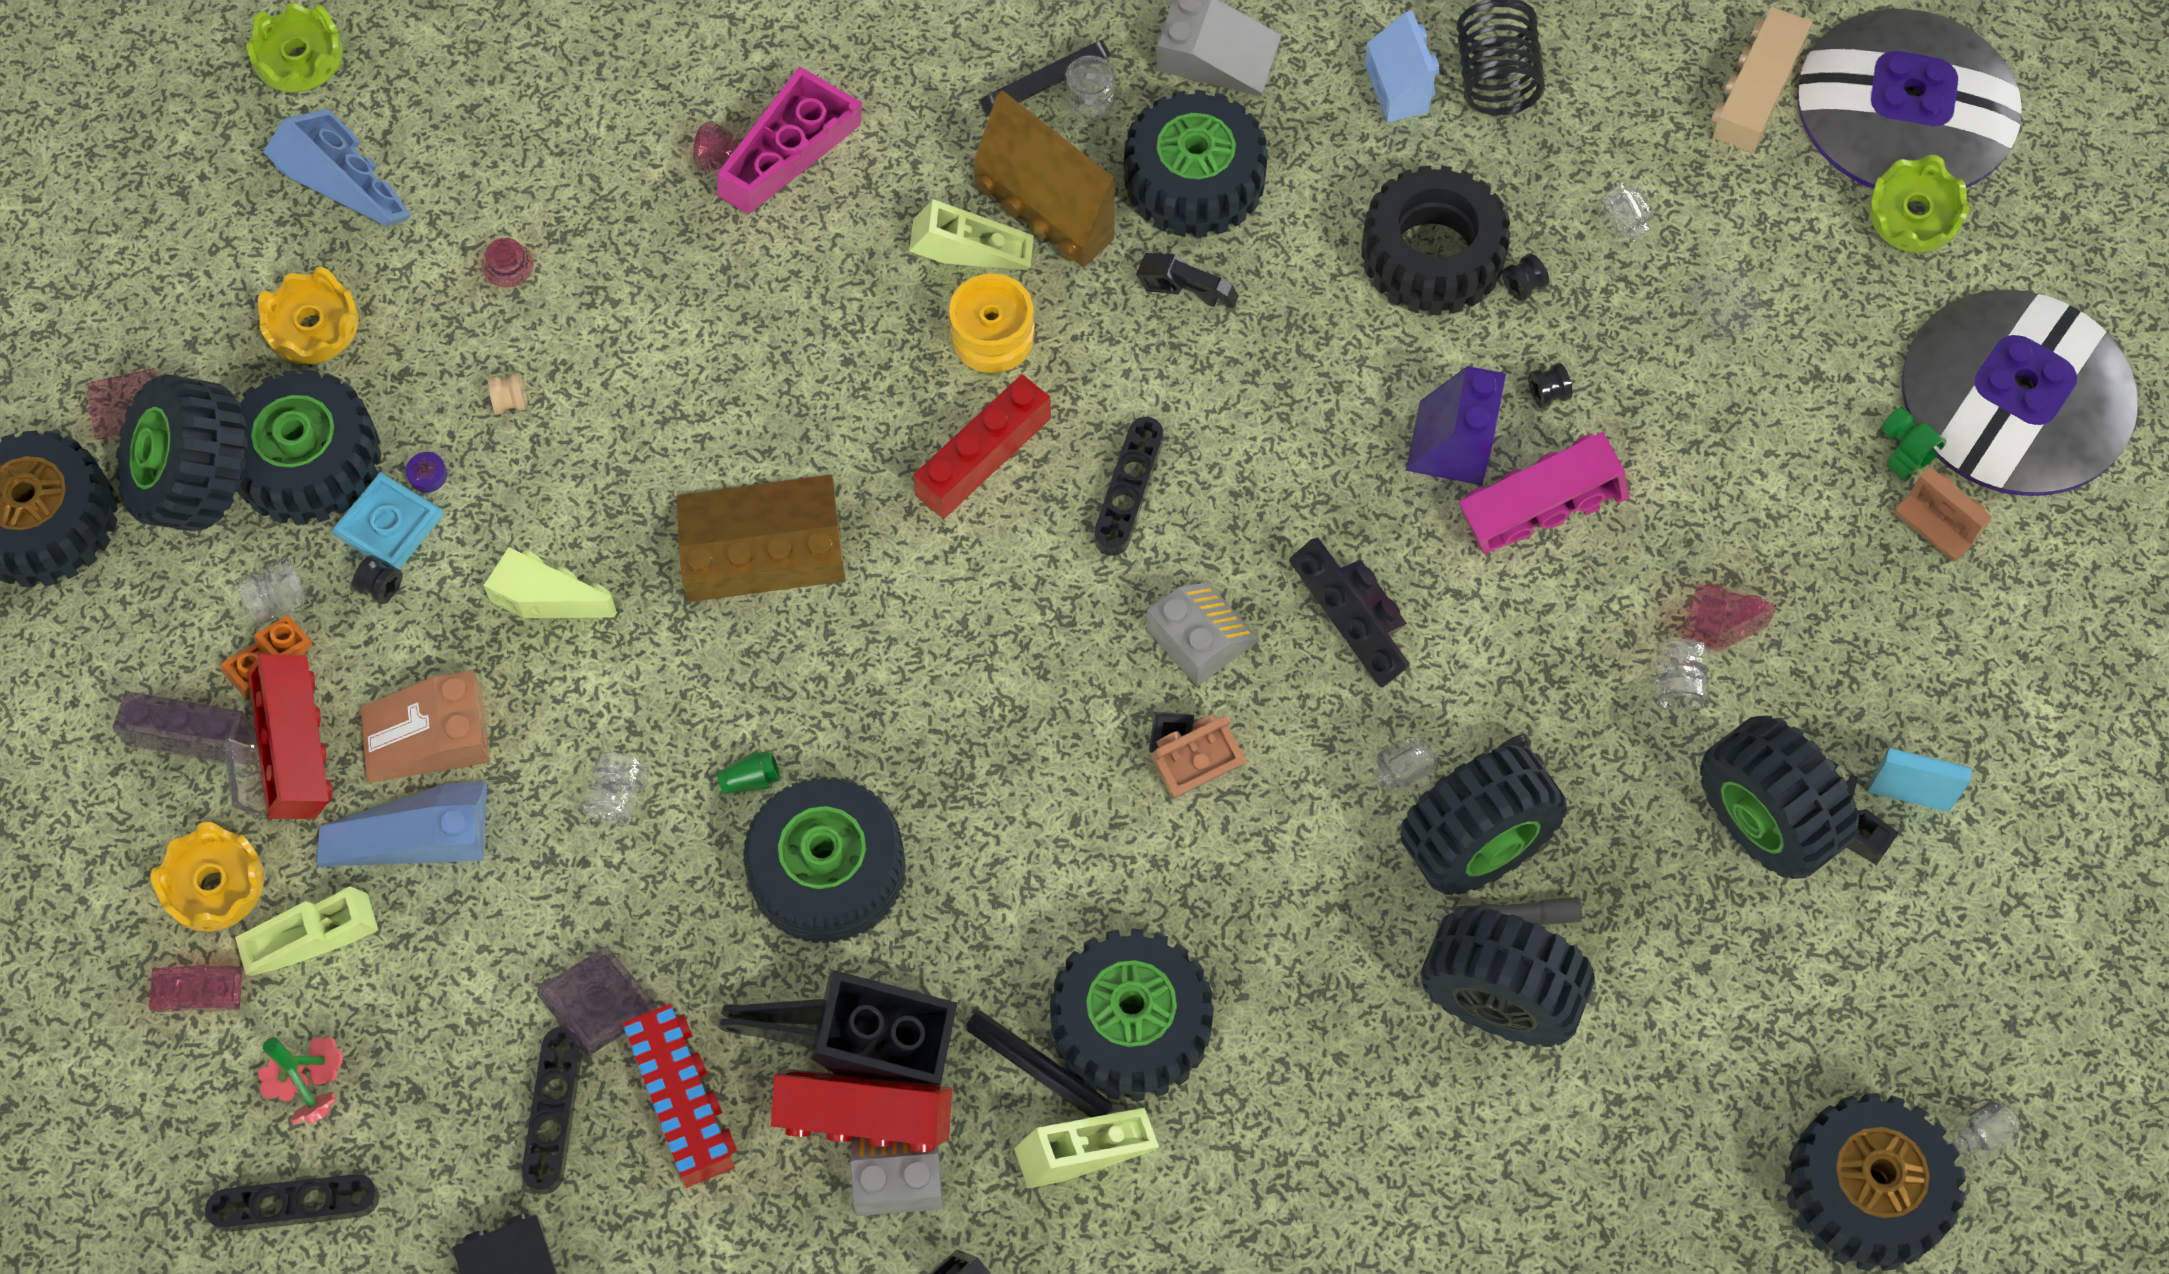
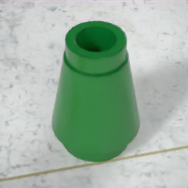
M758 749L716 772L719 786L724 795L731 792L772 788V783L781 780L779 768L771 750L762 752Z

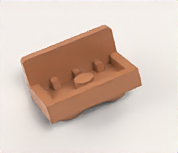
M1930 466L1919 476L1911 493L1894 511L1895 515L1953 562L1957 561L1981 537L1992 518L1978 501L1968 498L1954 486L1950 478L1944 474H1939Z
M1214 713L1192 724L1195 729L1194 731L1182 737L1176 731L1156 742L1159 748L1150 757L1172 799L1247 762L1228 726L1231 723L1228 715L1217 719Z

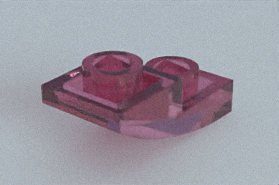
M181 966L152 968L149 1010L159 1013L186 1010L202 1012L240 1009L243 967Z

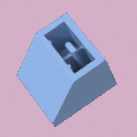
M1413 10L1405 12L1367 42L1364 64L1387 122L1428 113L1431 98L1435 97L1434 79L1435 76L1439 75L1438 60L1434 53H1429L1426 46L1427 34L1423 24L1417 23Z

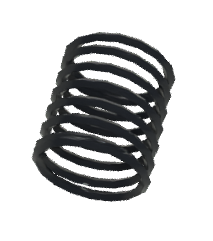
M1479 1L1467 8L1458 18L1456 29L1459 33L1461 76L1464 79L1462 85L1465 90L1463 97L1468 106L1480 113L1493 116L1518 113L1533 106L1544 94L1545 79L1542 75L1543 66L1540 54L1541 45L1538 41L1537 15L1534 8L1524 1ZM1493 7L1513 8L1520 10L1528 17L1527 19L1512 13H1491L1479 16L1464 26L1466 19L1470 15ZM1492 19H1512L1522 22L1527 26L1522 28L1512 24H1494L1481 27L1469 35L1466 33L1472 26ZM1496 30L1519 32L1516 36H1493L1482 40L1474 39V37L1482 33ZM1517 43L1516 45L1511 47H1501L1504 45ZM1481 46H1483V47H1497V48L1488 49V50H1484V51H1483V50H1477V48H1479V47H1481ZM1523 46H1526V47H1527V49H1526L1525 51H1524V50H1521V49H1519V48H1521V47H1523ZM1517 54L1516 57L1510 59H1497L1487 62L1477 61L1483 57ZM1524 57L1528 58L1527 62L1520 60ZM1486 68H1495V69L1487 70V71H1485V72H1483V73L1480 72V71H1482V70H1484V69H1486ZM1518 73L1525 74L1520 79L1505 84L1487 85L1477 83L1483 79H1504ZM1533 78L1532 82L1522 90L1503 96L1479 95L1472 90L1473 87L1487 91L1506 90L1519 86L1528 79ZM1536 86V90L1529 98L1508 107H1483L1474 103L1472 99L1473 97L1479 101L1491 103L1505 102L1521 97Z

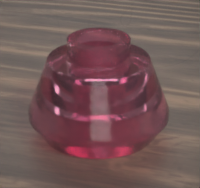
M709 120L700 125L696 133L693 147L694 163L701 171L721 169L738 147V141L733 139L731 131Z
M500 238L493 241L487 247L482 260V271L485 278L493 285L505 288L523 283L530 276L534 267L531 252L511 238Z

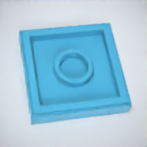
M379 472L333 527L331 532L333 536L367 557L370 555L377 556L382 559L386 567L394 566L400 569L443 517L444 513L441 508Z
M1890 748L1871 776L1868 792L1950 812L1970 783L1972 769L1967 766Z

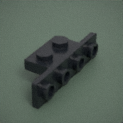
M1318 537L1308 541L1290 557L1289 562L1379 687L1387 686L1409 668L1410 663L1390 637V635L1403 628L1407 622L1401 616L1397 604L1388 598L1378 584L1373 571L1365 566L1362 560L1340 568Z

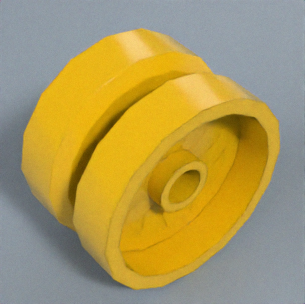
M987 273L978 275L961 284L951 297L949 306L951 341L954 352L965 365L978 372L994 374L1012 370L1025 361L1033 349L1035 337L1034 307L1030 293L1019 281L1002 274Z

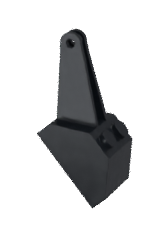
M834 970L828 977L824 999L723 1005L721 1014L728 1018L720 1019L718 1028L724 1032L755 1036L811 1048L810 1059L834 1074L940 1086L957 1002ZM773 1023L810 1024L818 1026L816 1030Z

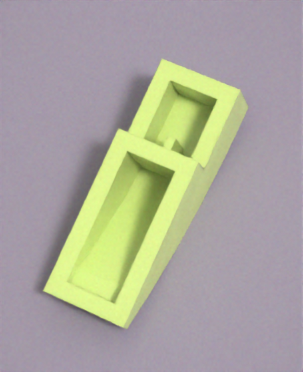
M349 886L316 904L304 901L235 937L245 974L253 976L290 966L343 947L378 931V926L368 894Z

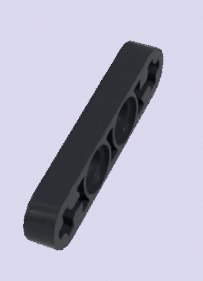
M1099 40L986 95L978 101L986 117H989L996 96L1002 90L1019 103L1111 57V54L1104 40Z
M1152 417L1137 418L1130 425L1095 526L1094 541L1096 548L1105 555L1115 556L1123 553L1129 546L1163 445L1162 425ZM1145 430L1151 431L1152 437L1148 438L1145 452L1139 450L1140 435H1143ZM1131 462H1138L1145 467L1146 471L1141 476L1131 477L1124 472V468ZM1127 495L1134 500L1135 504L1128 510H1119L1115 508L1112 502L1117 496ZM1114 519L1119 522L1118 537H1115L1113 542L1106 541V535L1110 534Z
M556 1027L550 1030L543 1038L524 1152L522 1177L534 1193L541 1195L550 1194L557 1190L562 1184L565 1173L583 1047L576 1032L567 1027ZM565 1038L573 1048L572 1050H565L562 1064L565 1069L571 1068L570 1071L557 1068L558 1055L552 1049V1046L560 1045L561 1039ZM554 1079H562L568 1085L566 1094L557 1100L548 1099L544 1092L546 1085ZM550 1120L559 1122L561 1124V1132L555 1140L545 1142L539 1139L538 1130L544 1122ZM536 1148L548 1152L547 1166L554 1172L553 1175L545 1177L544 1183H539L537 1177L532 1174L533 1170L541 1169L543 1161L542 1154L535 1152ZM558 1151V1154H557V1155H554V1154H552V1153H549V1152Z
M360 1174L225 1188L216 1191L210 1196L206 1202L205 1214L206 1218L215 1228L224 1232L360 1218L369 1215L375 1210L379 1204L380 1194L372 1180ZM357 1186H361L366 1193H369L368 1196L361 1198L360 1205L355 1206L351 1199H338L339 1208L335 1209L336 1197L333 1191L335 1187H338L337 1192L341 1196L355 1194ZM313 1190L324 1191L326 1194L324 1206L315 1212L306 1211L303 1205L306 1195ZM269 1195L281 1196L282 1208L277 1214L271 1217L261 1215L260 1204L264 1198ZM250 1197L249 1210L252 1216L250 1219H248V1214L244 1210L230 1212L228 1220H225L217 1213V1210L225 1208L226 1201L228 1200L235 1207H248L246 1198Z

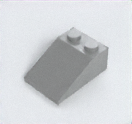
M1173 0L1157 44L1156 71L1262 97L1282 35L1221 0Z

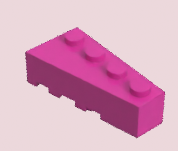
M799 66L717 173V196L749 215L861 125L862 102Z
M1602 431L1596 435L1588 434L1580 437L1573 443L1572 447L1559 453L1550 452L1538 459L1535 465L1529 468L1510 471L1501 478L1500 482L1488 488L1478 487L1470 491L1465 496V499L1459 501L1463 516L1483 554L1530 537L1534 533L1533 528L1540 525L1543 529H1552L1564 524V521L1573 512L1583 511L1586 516L1599 511L1601 508L1599 504L1605 500L1614 497L1618 504L1630 498L1625 470Z

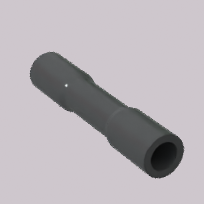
M1579 897L1545 899L1533 903L1507 905L1480 904L1453 907V912L1460 908L1467 910L1470 907H1479L1485 911L1488 909L1499 910L1502 914H1513L1522 917L1523 920L1532 924L1535 922L1548 925L1582 921V907Z

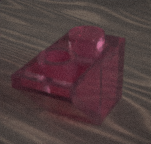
M1697 583L1690 601L1681 642L1721 652L1768 628L1777 604L1766 602L1764 598L1757 595L1743 596L1732 593L1719 585H1702Z

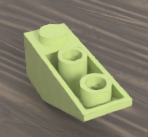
M508 547L483 585L491 603L522 618L615 617L617 614L612 595L606 588L596 583H591L589 586L579 581L572 572L563 567L551 568L545 565L537 555L526 550L520 553Z

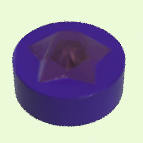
M422 452L409 460L406 465V476L410 485L415 490L429 493L443 486L447 479V469L439 455L432 452Z

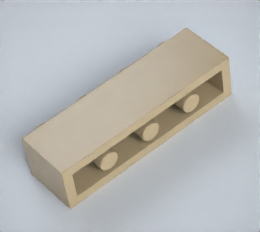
M1772 6L1765 20L1757 19L1750 39L1755 40L1752 47L1745 45L1737 64L1742 69L1739 75L1731 74L1724 94L1729 95L1726 103L1719 100L1712 115L1711 122L1716 123L1713 138L1755 153L1806 43L1812 21Z

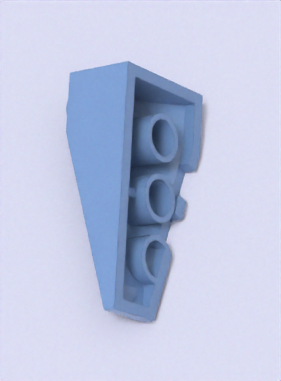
M329 109L285 118L263 151L274 162V166L289 178L386 227L407 221L411 216L390 184L374 176L372 171L377 167L374 161L368 157L363 159L355 149L360 144L355 134Z
M444 783L319 826L317 866L483 861L487 783Z

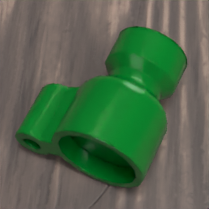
M1903 407L1895 410L1881 427V431L1892 440L1898 439L1900 442L1895 452L1889 458L1887 467L1904 482L1910 479L1918 469L1924 468L1937 457L1938 454L1933 450L1934 446L1942 450L1946 445V440L1930 425L1926 423L1915 424L1914 417Z

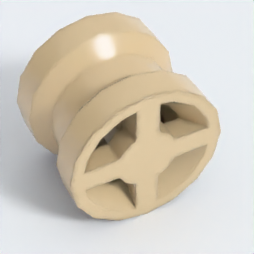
M520 372L511 373L508 378L503 379L497 376L488 377L489 393L495 415L504 414L507 409L512 408L518 411L527 410L525 390Z

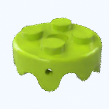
M289 3L286 5L285 10L277 16H270L265 11L258 12L253 19L252 36L246 43L250 61L258 77L268 86L285 92H302L322 85L338 70L343 56V44L340 34L329 13L320 4H317L313 9H308L296 3ZM302 47L306 49L300 56L291 57L288 55L295 48Z
M1928 155L1919 160L1902 159L1895 162L1885 174L1878 177L1869 202L1870 219L1880 237L1891 246L1912 253H1927L1948 244L1958 234L1970 210L1964 180L1949 174L1945 168L1944 160L1937 155ZM1912 201L1921 202L1927 208V213L1924 215L1912 214L1907 204Z

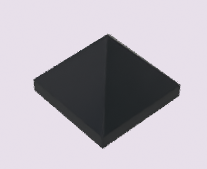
M1154 712L1149 752L1153 753L1159 747L1156 742L1173 732L1178 731L1181 737L1192 732L1194 715Z

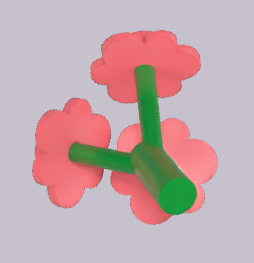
M275 1037L267 1039L263 1044V1051L271 1059L269 1060L268 1067H262L258 1072V1078L262 1081L260 1086L261 1094L267 1099H274L279 1096L280 1100L288 1102L293 1099L294 1093H300L306 1103L294 1112V1116L290 1119L292 1124L299 1123L304 1119L308 1124L322 1120L330 1112L329 1106L335 1102L334 1098L336 1095L334 1092H329L325 1095L321 1094L313 1098L307 1088L308 1078L302 1073L303 1065H306L311 1070L310 1077L316 1085H322L326 1081L332 1082L336 1079V1071L342 1064L343 1056L342 1052L335 1048L336 1042L332 1037H326L325 1039L314 1038L310 1043V1055L293 1056Z

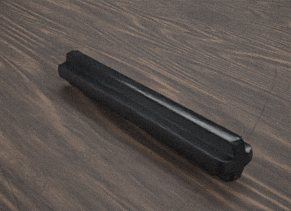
M978 1010L968 1020L966 1027L970 1034L1089 1117L1108 1115L1110 1113L1112 1102L1084 1084L1079 1078L984 1012Z

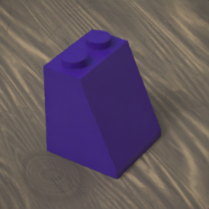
M1466 366L1420 400L1406 471L1483 486L1494 441L1506 373Z

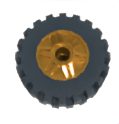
M37 430L23 431L20 437H15L14 434L2 437V442L0 443V581L14 584L17 580L21 587H35L36 581H41L44 586L57 584V578L65 575L67 579L78 575L79 573L76 569L84 564L88 567L97 560L95 556L97 550L104 551L111 539L107 535V531H115L117 518L114 513L117 512L118 505L117 499L113 494V487L87 449H83L79 442L70 437L62 438L60 433L44 431L43 436H40Z
M1865 1093L1859 1101L1853 1095L1840 1099L1835 1107L1829 1105L1808 1125L1797 1143L1793 1146L1788 1158L1791 1164L1785 1170V1183L1791 1185V1190L1786 1195L1790 1209L1798 1208L1800 1215L1796 1218L1795 1222L1801 1232H1804L1809 1228L1816 1237L1810 1243L1820 1252L1825 1246H1828L1835 1251L1832 1260L1843 1265L1850 1259L1857 1261L1856 1267L1859 1270L1871 1271L1876 1265H1881L1883 1271L1897 1269L1902 1263L1909 1265L1919 1260L1952 1229L1958 1219L1956 1212L1964 1203L1965 1193L1959 1190V1187L1966 1181L1965 1170L1962 1166H1955L1954 1161L1960 1156L1956 1144L1950 1143L1947 1145L1943 1136L1948 1131L1938 1121L1934 1126L1925 1119L1928 1112L1918 1105L1912 1110L1904 1107L1905 1100L1903 1098L1891 1095L1886 1102H1882L1879 1093Z

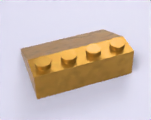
M1003 90L998 93L974 159L975 184L984 195H993L998 199L1009 215L1014 218L1019 216L1028 223L1030 229L1038 238L1043 240L1047 238L1052 242L1063 258L1068 261L1074 260L1084 268L1114 240L1115 178Z
M832 474L677 495L681 576L688 602L846 581Z

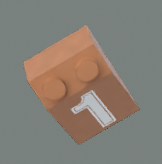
M474 670L432 677L360 707L368 783L490 763L483 690Z

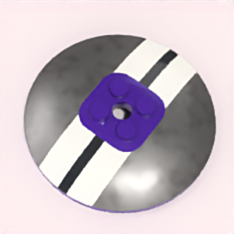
M1884 9L1863 13L1841 22L1830 29L1813 46L1805 60L1798 81V110L1805 131L1814 146L1840 172L1873 189L1878 177L1885 174L1898 160H1919L1928 155L1941 157L1944 160L1947 172L1955 178L1963 179L1966 188L1989 176L2000 166L2010 152L2019 132L2021 122L2020 94L2014 76L2004 59L1976 32L1954 20L1930 12L1912 9ZM1914 87L1921 92L1922 96H1910L1904 88Z
M1993 290L1960 298L1937 311L1925 322L1912 341L1903 366L1902 392L1906 410L1914 417L1915 424L1926 423L1930 425L1946 440V445L1942 450L1937 446L1933 447V450L1938 454L1937 458L1960 476L1991 490L2021 496H2043L2067 492L2081 487L2099 477L2115 463L2128 444L2135 427L2138 413L2137 388L2132 370L2120 347L2089 316L2071 305L2046 295L2020 290ZM2022 376L2030 379L2034 388L2024 389L2016 383L2015 378Z

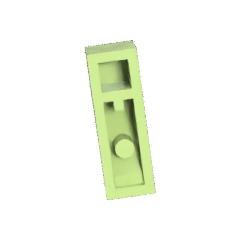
M932 199L913 219L909 251L945 264L1028 270L1031 266L1034 235Z
M1145 1108L1038 1127L1022 1140L1014 1150L1027 1188L1029 1189L1082 1176L1154 1151L1159 1148Z

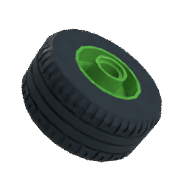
M815 777L811 778L810 781L806 779L801 780L800 783L795 782L791 784V787L787 786L783 788V791H778L774 794V798L770 797L766 804L761 806L760 812L755 814L754 820L750 823V829L746 833L747 839L744 841L743 861L752 895L762 914L768 918L771 924H775L776 928L783 930L787 935H792L796 939L802 938L806 942L810 940L812 943H819V941L828 944L832 941L837 943L841 939L846 941L851 937L859 936V933L864 934L868 932L869 928H874L876 923L881 922L884 916L888 915L891 911L890 908L896 904V899L899 898L900 890H902L904 885L903 880H905L906 864L903 841L898 823L892 811L889 810L885 802H882L879 796H875L873 791L866 790V787L857 785L856 782L851 781L849 783L848 780L843 778L838 780L837 777H832L831 779H828V777L817 779Z

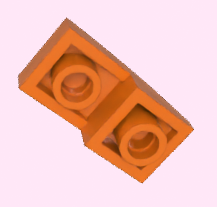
M289 615L255 633V643L221 663L222 673L245 699L250 696L247 671L259 654L303 655L312 646L310 638Z

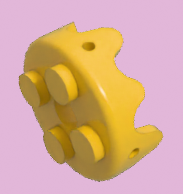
M316 267L312 274L307 275L287 274L277 291L270 293L264 290L258 297L260 330L272 351L291 363L309 365L328 361L345 350L355 337L359 317L355 301L350 290L342 286L326 268ZM316 315L320 317L318 323L312 327L301 326L302 321L308 316Z
M202 822L196 826L194 832L169 842L162 865L151 870L150 878L160 904L174 921L183 927L195 931L213 932L237 924L252 911L262 894L264 869L259 855L243 835L231 833L212 822ZM220 873L222 875L221 883L215 889L203 890L201 888L202 881L208 874Z

